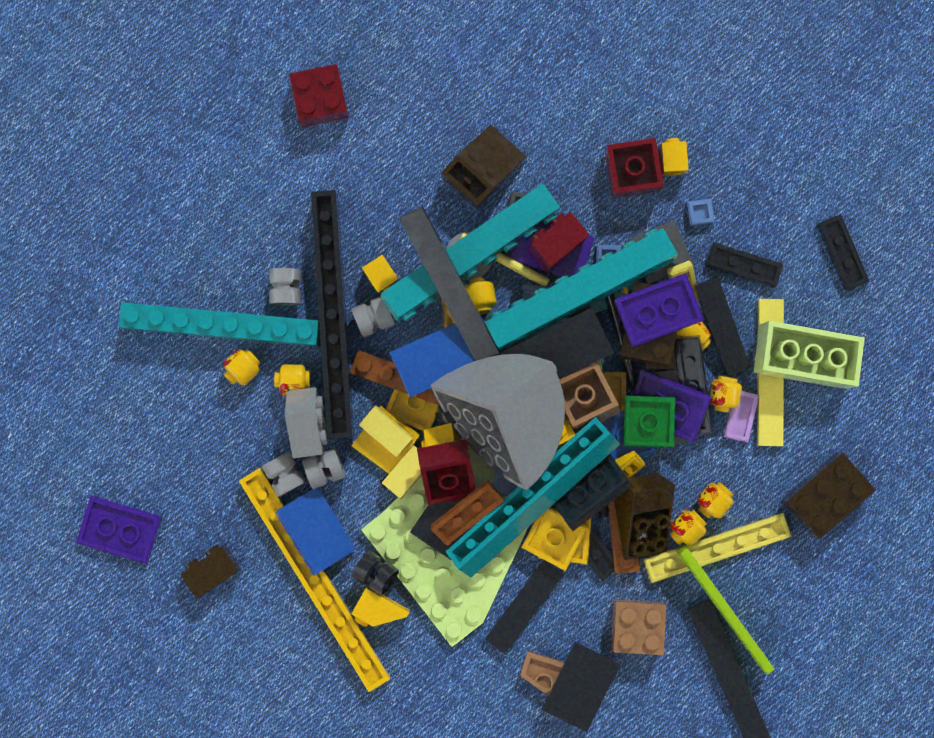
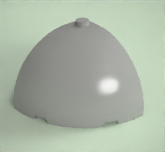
M525 354L497 355L463 365L430 385L443 411L447 412L449 410L456 423L453 424L455 429L463 439L467 440V444L491 468L497 466L505 472L503 474L504 478L525 490L531 487L544 473L558 448L565 417L563 390L556 373L557 368L552 361Z

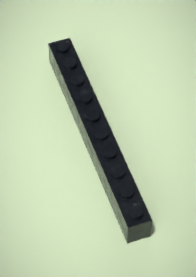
M336 190L311 192L327 439L355 438L339 200Z

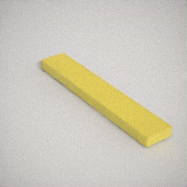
M758 299V333L760 324L767 321L784 323V299ZM757 374V395H759L757 403V446H783L784 378Z
M780 513L698 540L693 546H684L689 549L702 567L792 536L784 513ZM679 547L643 559L651 583L690 571L676 552V549Z

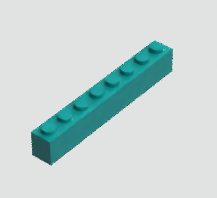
M541 184L448 247L446 251L461 279L465 278L468 280L478 272V267L483 264L488 266L497 260V254L503 250L507 253L518 245L516 241L522 237L528 239L538 231L537 227L542 223L545 225L550 224L557 217L556 214L560 206L545 185ZM423 264L382 292L380 299L397 322L402 319L406 322L417 314L416 310L423 305L426 308L437 300L436 296L439 295V292Z
M664 228L658 231L657 229L650 230L638 242L635 243L634 240L627 242L621 247L622 250L617 253L609 252L601 256L598 263L592 266L586 264L577 270V274L571 277L563 276L554 282V286L548 289L546 287L540 288L532 294L533 297L525 301L524 299L517 300L510 305V309L504 312L500 310L491 314L488 317L489 320L485 321V324L500 352L678 260V253Z
M121 302L119 327L127 330L319 347L320 344L319 320Z
M595 417L555 453L549 466L527 490L519 486L504 498V502L483 517L445 552L460 571L472 578L615 450L620 443Z

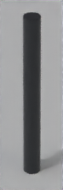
M613 293L605 297L620 352L624 329L614 302L615 295ZM622 359L629 387H635L637 377L633 362Z

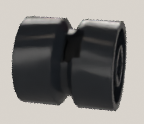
M369 550L358 561L352 577L363 585L369 583V588L380 596H384L397 579L399 569L389 562L382 563V558Z

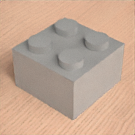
M316 387L287 391L285 420L293 458L323 455V445L327 444L326 417L323 418L322 412L324 411L323 397L318 396Z

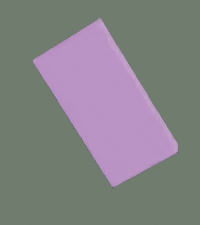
M742 391L739 406L729 410L723 437L745 443L749 442L759 395Z

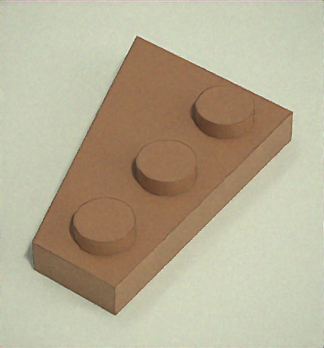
M527 651L520 676L548 695L564 662Z

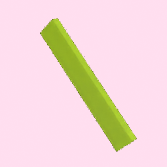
M684 545L676 549L680 558L760 669L765 674L775 670L689 549Z

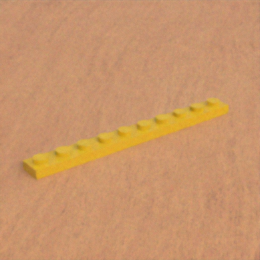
M258 468L239 480L368 692L390 680L391 677L357 622L354 621V617L325 570L313 576L282 526L275 512L284 507V504L280 497H277L262 468Z

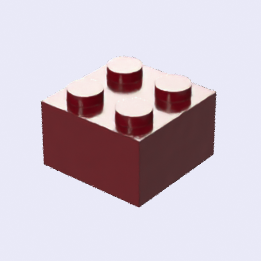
M337 64L289 74L297 115L302 128L349 118Z
M656 138L606 146L604 153L612 199L659 192L663 188Z
M571 211L566 216L563 213L559 214L551 221L550 229L547 231L541 229L530 241L531 246L528 251L546 273L583 244L590 235Z
M466 439L417 448L428 505L462 499L476 489Z

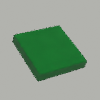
M624 396L623 446L674 447L675 397Z

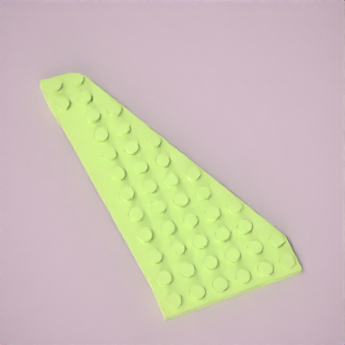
M599 360L597 363L602 370V362ZM468 445L475 487H479L487 479L493 483L497 466L491 468ZM421 476L402 500L398 497L378 517L361 530L383 559L399 569L397 577L447 642L453 647L484 622L528 527L471 578L460 571L452 560L410 533L428 506ZM456 499V500H452V501H454L455 503H458V502H460L462 499Z

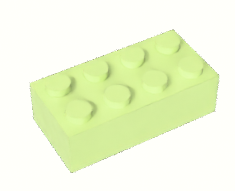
M767 321L759 326L753 373L843 389L859 387L865 338Z

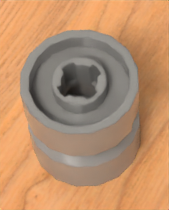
M294 268L270 269L269 283L273 285V288L269 290V304L277 306L301 305V290L298 289V286L301 284V270Z
M381 296L371 300L368 306L363 303L351 308L363 338L376 333L377 328L384 330L395 325L390 311L380 299Z
M335 447L323 451V455L320 457L316 455L302 459L304 470L312 489L326 485L329 479L335 482L346 477L342 461Z
M290 452L262 466L267 478L274 481L271 486L277 497L306 483L301 471L295 470L296 462Z

